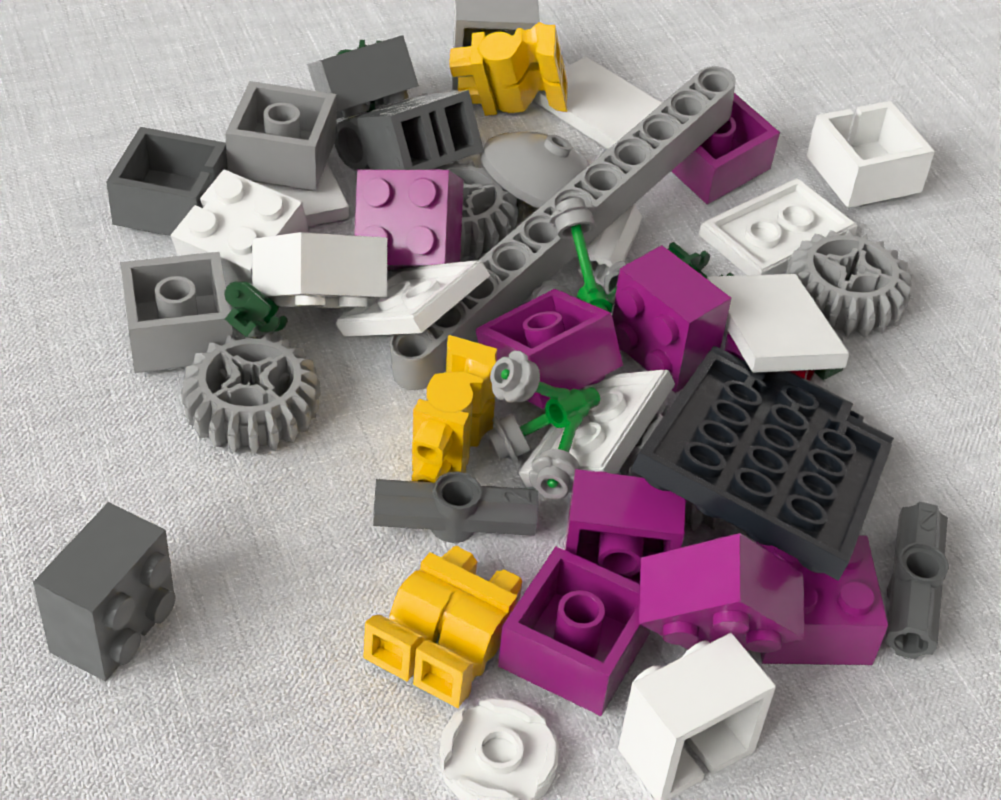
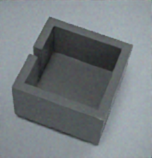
M404 35L307 64L315 91L336 94L337 119L369 111L367 102L373 100L376 106L409 98L407 90L419 86Z
M140 127L106 181L112 225L171 236L194 205L203 208L200 200L202 195L223 169L228 171L226 143Z
M107 502L33 581L50 653L105 682L120 665H125L132 660L139 649L141 635L145 636L155 623H162L169 616L175 604L176 596L173 588L171 559L169 557L165 529Z

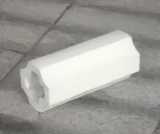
M635 204L587 245L596 283L603 286V288L604 278L610 273L609 268L616 262L625 261L639 230L642 215ZM580 267L579 270H578V272H579V273L581 274V276L583 277L582 271H581V267Z

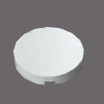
M490 698L479 701L478 706L471 707L467 711H465L464 707L452 716L442 731L439 766L445 784L459 800H539L547 793L556 777L559 744L555 733L553 737L551 730L546 726L547 720L537 710L517 700Z

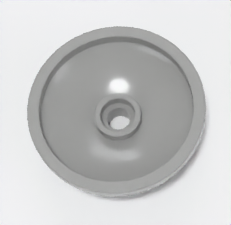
M506 132L496 135L487 140L483 148L484 151L481 152L483 166L489 175L512 195L536 208L544 205L590 165L584 156L574 149L566 139L557 135H546L538 132Z

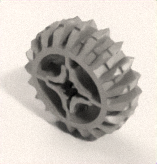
M454 161L453 164L431 169L450 170L464 179L460 261L463 256H471L478 260L482 252H489L516 228L518 216L517 197L500 186L489 175L485 167L477 168L473 161L467 165Z
M830 230L826 237L814 234L811 241L801 242L800 247L790 257L786 274H796L831 327L842 330L847 337L852 331H857L864 337H867L871 330L883 333L886 326L896 324L903 310L907 308L911 297L909 293L912 287V275L907 272L908 263L898 259V251L884 249V241L875 243L868 240L867 234L862 238L853 236L849 230L845 235H838Z
M269 333L261 339L245 337V339L235 340L228 335L224 345L209 343L208 351L206 353H195L194 362L186 367L183 388L181 389L185 416L189 421V425L194 426L199 438L209 437L214 448L228 443L233 454L241 447H250L254 455L259 446L268 445L276 451L279 440L282 439L294 443L298 432L308 431L311 419L316 418V413L319 409V396L321 395L320 381L318 380L313 360L306 359L303 348L296 347L291 349L287 338L275 343L272 341Z

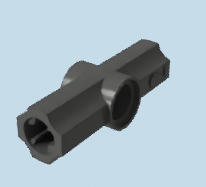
M448 472L440 476L435 483L376 479L373 526L430 529L437 538L450 543L463 542L469 539L475 532L535 536L539 506L538 491L527 488L481 486L476 478L463 472Z
M920 501L916 505L903 507L900 511L893 574L887 587V596L890 602L885 643L895 650L896 655L916 659L922 655H933L937 648L942 584L949 569L948 559L945 556L948 517L939 511L938 505Z

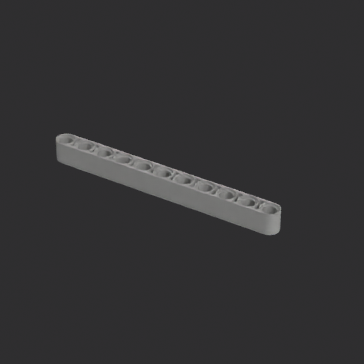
M719 66L706 67L700 70L478 261L483 262L490 274L486 280L424 332L393 334L389 344L394 381L400 387L407 390L426 388L434 374L446 371L448 335L478 343L476 328L519 307L531 296L536 287H541L543 281L549 280L577 255L574 240L560 238L556 228L550 223V216L557 211L556 206L560 202L570 198H581L584 200L585 205L591 204L596 207L597 213L593 215L596 227L592 232L584 236L587 246L723 126L731 117L736 82L734 74L728 69Z

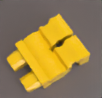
M538 22L531 29L524 30L518 28L513 36L505 32H495L487 36L485 32L472 33L471 46L450 49L449 67L452 77H458V91L469 90L472 104H482L485 116L497 115V109L507 113L524 112L538 91L546 92L550 107L556 111L567 112L568 79L555 24L545 25Z
M448 335L446 373L434 374L427 386L426 400L419 399L413 409L412 481L435 483L440 476L448 472L466 473V466L470 458V447H478L482 437L487 431L493 429L495 395L492 391L490 376L497 359L496 348Z
M456 545L442 557L429 552L422 560L420 569L413 572L399 587L389 619L378 614L373 615L365 622L363 658L407 682L414 675L413 685L459 709L471 693L472 681L475 677L481 676L484 673L487 661L493 658L500 648L502 626L520 599L523 581L521 577L505 569L496 571L489 581L475 575L478 561L472 553Z

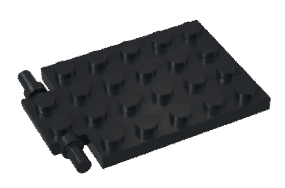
M714 345L640 450L631 471L643 476L654 488L662 491H671L692 502L703 514L712 518H722L746 531L748 536L762 545L774 546L797 558L808 570L815 573H825L839 581L849 564L891 450V443L894 437L863 422L864 416L851 410L853 403L791 371L753 373L746 361Z

